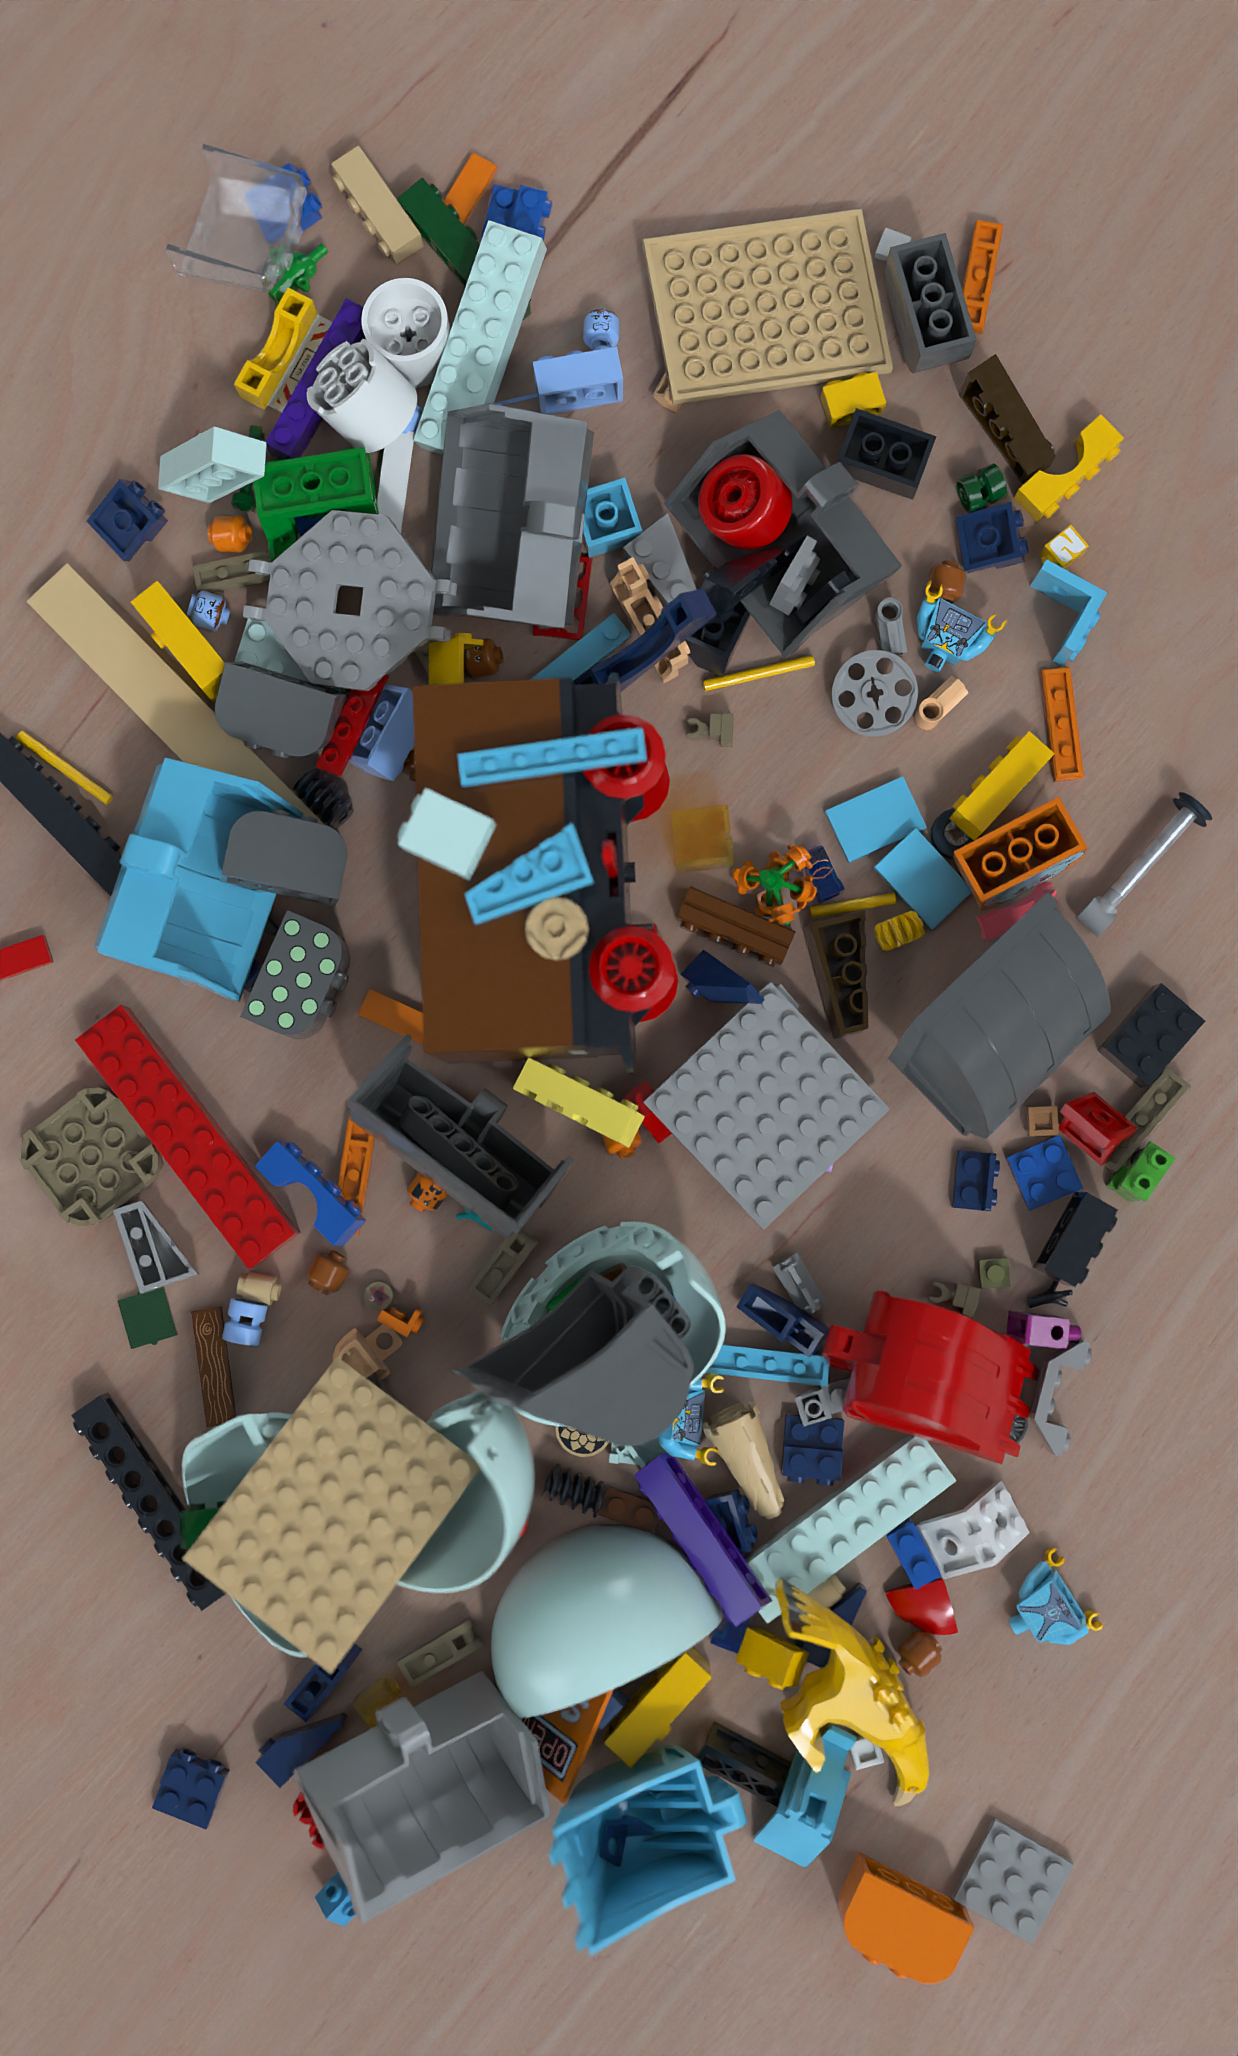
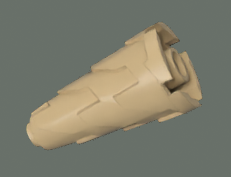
M748 1401V1409H745L741 1402L710 1417L712 1425L709 1426L708 1422L705 1421L702 1428L707 1439L711 1440L715 1449L719 1451L718 1454L724 1459L730 1472L742 1487L754 1511L757 1510L759 1516L772 1519L782 1513L781 1508L784 1505V1497L775 1475L774 1463L768 1449L766 1433L759 1417L760 1411L754 1401Z

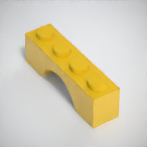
M287 288L274 311L273 327L264 348L257 357L246 361L234 383L240 398L265 410L318 315L312 299Z
M1100 414L1079 434L1075 441L1078 452L1077 467L1061 475H1051L1039 470L1019 488L1014 500L1036 522L1044 516L1047 519L1050 518L1060 508L1058 503L1064 497L1069 500L1079 491V483L1084 479L1090 481L1101 470L1099 465L1104 460L1109 463L1121 452L1119 446L1124 437Z

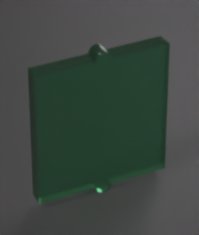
M165 1287L144 1294H140V1291H138L137 1295L118 1300L131 1349L150 1343L157 1345L160 1340L178 1335Z

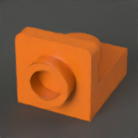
M391 1307L390 1310L383 1309L377 1321L408 1337L412 1332L417 1334L425 1320L421 1317L424 1310L417 1308L410 1321H407L405 1319L407 1315L404 1312Z

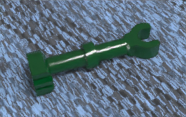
M251 425L249 437L264 441L265 433H262L263 428ZM253 482L241 487L239 492L233 494L231 500L233 509H240V511L246 512L256 511V501L250 495Z

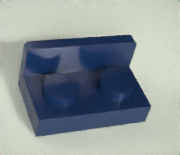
M957 1150L952 1208L991 1212V1207L996 1206L997 1189H993L994 1177L999 1176L1000 1161L996 1160L995 1153Z

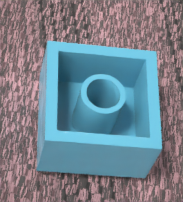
M625 478L588 489L582 538L589 558L622 548L642 533L641 524Z

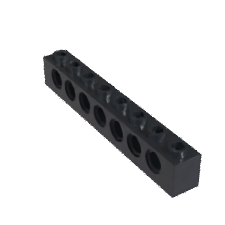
M109 1393L98 1396L72 1414L75 1430L79 1435L86 1437L90 1443L89 1450L96 1460L102 1461L107 1469L105 1470L107 1478L112 1484L118 1485L123 1493L121 1495L123 1502L129 1509H134L139 1517V1526L145 1533H150L155 1541V1550L162 1558L166 1557L172 1566L170 1568L171 1574L176 1581H182L188 1590L186 1595L191 1604L195 1607L198 1606L203 1611L227 1594L208 1578L205 1582L198 1581L194 1575L195 1568L183 1560L184 1557L179 1554V1512L187 1510ZM100 1422L105 1423L109 1428L107 1437L100 1435L98 1432V1424ZM116 1446L121 1447L125 1452L123 1461L116 1459L114 1456ZM131 1471H136L140 1474V1485H135L131 1482ZM147 1495H152L156 1498L158 1503L156 1509H151L147 1506ZM163 1520H169L173 1523V1533H167L163 1530Z

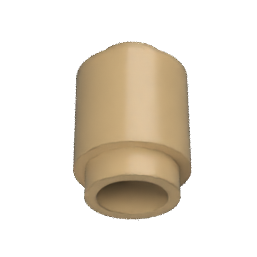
M255 1272L242 1273L237 1284L236 1295L243 1297L245 1301L271 1306L274 1300H279L282 1284L278 1283V1278Z
M833 1574L807 1595L823 1607L830 1609L843 1598L842 1594L847 1589L838 1577Z

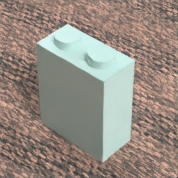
M425 788L423 794H418L412 804L411 811L414 813L409 823L405 822L398 833V839L400 840L398 845L403 850L470 881L496 824L492 819Z

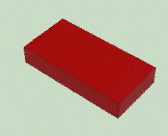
M40 935L0 949V981L54 963L46 937Z

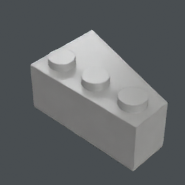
M668 513L623 547L624 559L626 561L634 557L637 565L640 563L644 565L650 577L646 580L647 587L654 596L658 597L663 607L680 593L697 590Z
M139 1201L113 1210L140 1294L199 1275L145 1202Z

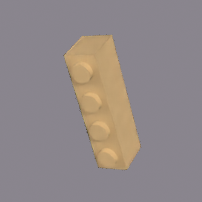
M359 145L331 163L334 172L331 178L340 192L343 190L349 197L347 198L349 206L355 214L360 212L364 218L362 223L370 236L376 235L380 241L377 244L386 258L391 257L397 265L424 247L420 232Z

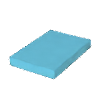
M903 776L825 811V815L848 863L902 840L914 828H917L919 832L927 828Z
M914 828L873 867L912 911H917L919 918H921L929 930H933L971 894L966 882L917 828Z

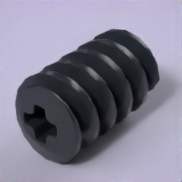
M316 767L305 773L295 784L293 790H296L295 795L299 799L304 798L303 803L307 807L312 806L311 811L315 815L320 814L319 819L323 823L328 822L327 826L337 829L353 814L354 809L348 810L352 801L347 799L341 802L340 799L344 793L339 791L333 794L332 792L336 785L331 783L325 786L324 784L328 777L324 775L317 778L316 776L320 769Z
M556 1463L550 1470L541 1497L546 1491H549V1501H553L557 1495H560V1505L563 1506L570 1499L572 1510L579 1504H582V1514H586L590 1508H593V1518H596L605 1495L604 1481L600 1480L593 1487V1477L589 1476L582 1482V1473L578 1472L571 1478V1468H567L560 1474V1464Z

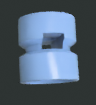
M231 1298L227 1313L231 1320L225 1323L222 1339L242 1345L259 1346L263 1331L259 1325L265 1321L268 1305L245 1301L240 1298ZM240 1315L251 1317V1323L239 1321Z

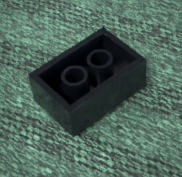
M856 408L836 463L841 462L857 481L913 500L937 436Z
M1159 983L1151 987L1097 1051L1140 1088L1148 1087L1205 1023V1020L1165 985Z
M1074 1192L1033 1268L1063 1285L1076 1287L1078 1283L1082 1284L1089 1273V1269L1086 1267L1091 1258L1095 1259L1103 1248L1102 1238L1106 1232L1110 1233L1117 1222L1118 1218L1115 1215L1118 1209L1088 1192Z

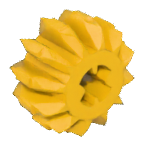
M912 910L881 922L874 927L877 943L885 951L917 940L925 934L921 918H919L917 911Z

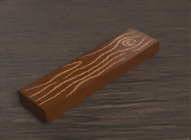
M222 1307L191 1311L206 1427L219 1426L237 1418L227 1342L222 1339L224 1331Z

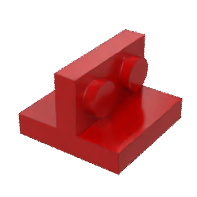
M1095 1092L1065 1103L1060 1111L1065 1117L1058 1129L1100 1166L1106 1164L1122 1141L1131 1138L1138 1129Z

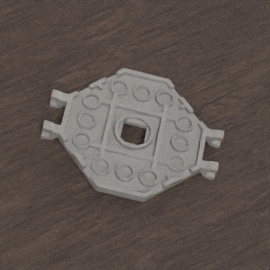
M332 510L272 563L253 559L249 560L248 571L255 572L257 575L270 576L266 609L244 605L243 617L254 621H266L311 684L369 691L377 685L376 682L388 672L391 673L408 659L407 656L418 647H422L429 640L450 642L451 630H447L445 627L432 626L436 593L456 596L457 584L452 583L451 580H436L431 572L426 569L408 541L398 531L391 518L386 515ZM341 586L363 588L360 616L336 613L338 589Z

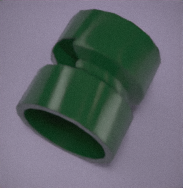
M995 463L978 469L977 475L969 473L957 478L955 481L959 500L967 513L984 508L986 502L993 504L1003 500L1008 494L1004 476Z

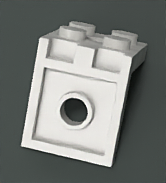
M1002 1480L992 1483L964 1509L922 1521L915 1526L943 1579L995 1566L1030 1533ZM948 1539L952 1540L956 1544L958 1550L954 1549L949 1544Z

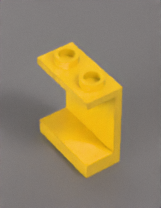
M455 633V637L451 636L450 642L437 641L429 643V685L464 683V649L483 646V640L473 639L470 633Z

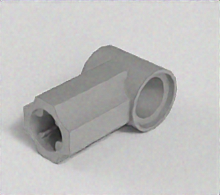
M888 597L879 603L874 613V619L878 626L880 647L882 651H887L897 656L907 654L902 620L903 607L899 600ZM889 607L893 609L895 618H885L882 615V608Z

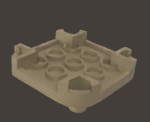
M85 1088L77 1092V1096L37 1127L29 1129L23 1136L21 1159H19L23 1168L28 1169L61 1213L59 1216L67 1223L78 1226L96 1225L106 1220L114 1213L113 1210L121 1208L151 1185L159 1176L164 1166L160 1152L117 1095L106 1088Z

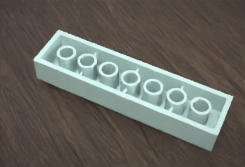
M488 220L413 439L420 448L443 456L448 411L487 403L494 404L547 251L541 237Z
M911 1435L905 1436L744 1558L773 1600L759 1611L767 1624L781 1614L775 1592V1582L780 1577L808 1594L956 1482V1479L927 1440Z

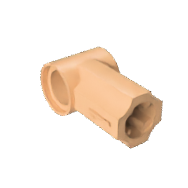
M953 676L948 678L931 696L923 700L914 716L917 726L924 730L935 728L939 721L968 695L969 692L966 690L965 685L958 678ZM923 710H932L936 718L929 719L925 717Z

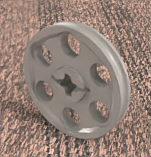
M869 650L851 657L839 669L832 687V701L840 720L852 731L865 736H883L898 730L913 714L918 699L917 681L909 665L897 655L882 650ZM884 657L891 659L893 669L889 674L878 672L876 664L879 659ZM854 663L861 664L865 669V674L860 680H853L848 674L849 667ZM872 676L874 677L877 689L883 690V695L879 696V710L876 709L873 698L867 697V692L871 691ZM901 679L908 680L912 686L911 692L906 696H900L895 691V684ZM849 690L854 694L855 702L850 707H843L839 703V695L841 692ZM894 706L901 710L902 717L900 721L890 723L886 720L885 712L888 708ZM863 712L870 713L874 719L873 725L867 729L859 727L857 724L859 714Z

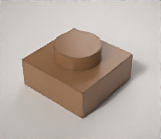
M1057 1106L1026 1108L1028 1136L1059 1135Z

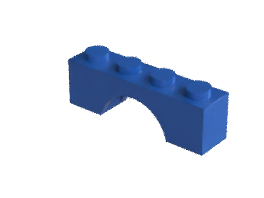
M277 1141L255 1167L273 1186L286 1187L299 1182L308 1187L317 1203V1217L314 1227L333 1246H344L366 1222V1219L360 1214L362 1212L361 1208L353 1201H347L341 1195V1188L333 1181H327L321 1175L323 1172L321 1168L312 1161L308 1162L301 1155L303 1151L298 1145L292 1141Z

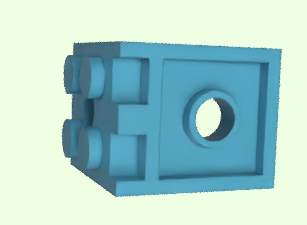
M1046 559L1030 586L1079 613L1053 659L1054 663L1063 666L1068 659L1073 661L1088 639L1086 636L1094 628L1101 616V613L1097 612L1107 592Z

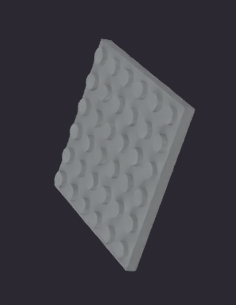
M769 982L758 992L765 999L762 1004L748 1003L741 1008L643 1101L763 1230L890 1110L772 982Z

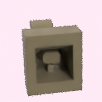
M711 714L710 724L701 723L696 718L688 719L689 725H696L699 728L696 733H687L688 739L697 740L701 736L710 735V740H721V747H732L733 714Z
M932 1282L933 1286L941 1289V1295L937 1298L929 1296V1300L933 1302L949 1301L950 1304L961 1307V1314L974 1317L981 1289L955 1283L954 1290H949L939 1282Z

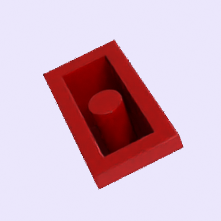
M645 1080L623 1099L638 1106L636 1111L645 1116L642 1124L660 1144L672 1132L643 1103L654 1092L653 1088Z

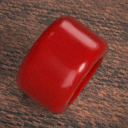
M734 455L716 464L705 477L699 492V513L707 529L731 547L740 550H756L772 543L786 528L792 513V493L777 472L764 460L753 455Z

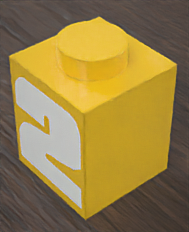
M1070 525L1047 543L1039 555L1042 557L1041 561L1043 564L1047 559L1066 569L1085 553L1089 545Z

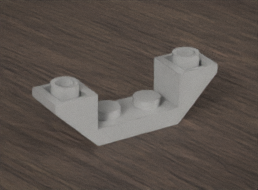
M1080 1340L1078 1343H1070L1066 1349L1061 1348L1043 1359L1029 1413L1031 1421L1048 1450L1059 1457H1062L1063 1451H1067L1069 1447V1428L1046 1421L1047 1416L1052 1415L1055 1400L1052 1399L1054 1387L1058 1388L1061 1382L1062 1371L1059 1370L1060 1365L1083 1371L1084 1365L1088 1366L1092 1349L1089 1348L1090 1342Z
M850 1376L829 1382L827 1386H817L794 1397L803 1426L832 1418L831 1414L843 1411L842 1405Z

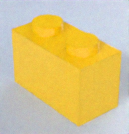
M877 371L869 374L868 372H860L854 375L852 379L842 382L841 380H833L822 388L820 396L830 429L850 424L856 408L874 415H880L884 413L886 406L885 396Z
M746 1628L735 1662L743 1665L746 1673L755 1677L763 1676L769 1679L768 1684L770 1686L784 1690L785 1687L798 1686L809 1652L762 1628Z

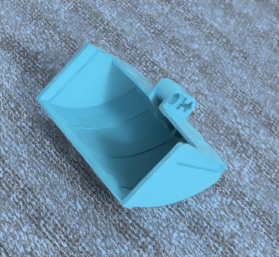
M165 758L164 762L156 767L133 834H129L119 862L122 864L94 944V947L98 948L97 952L117 960L190 981L222 997L240 1002L244 990L243 987L246 985L276 894L221 882L230 831L234 823L241 816L253 811L271 813L272 809L288 812L289 817L300 819L304 813L260 782Z

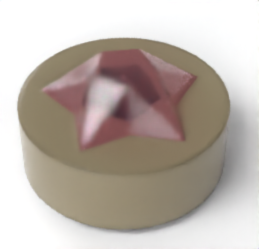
M384 1281L371 1283L364 1292V1300L367 1306L377 1311L388 1308L394 1299L392 1287Z

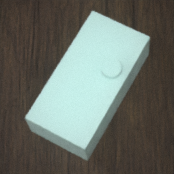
M212 427L160 456L158 489L211 503L264 477L266 442L218 427Z

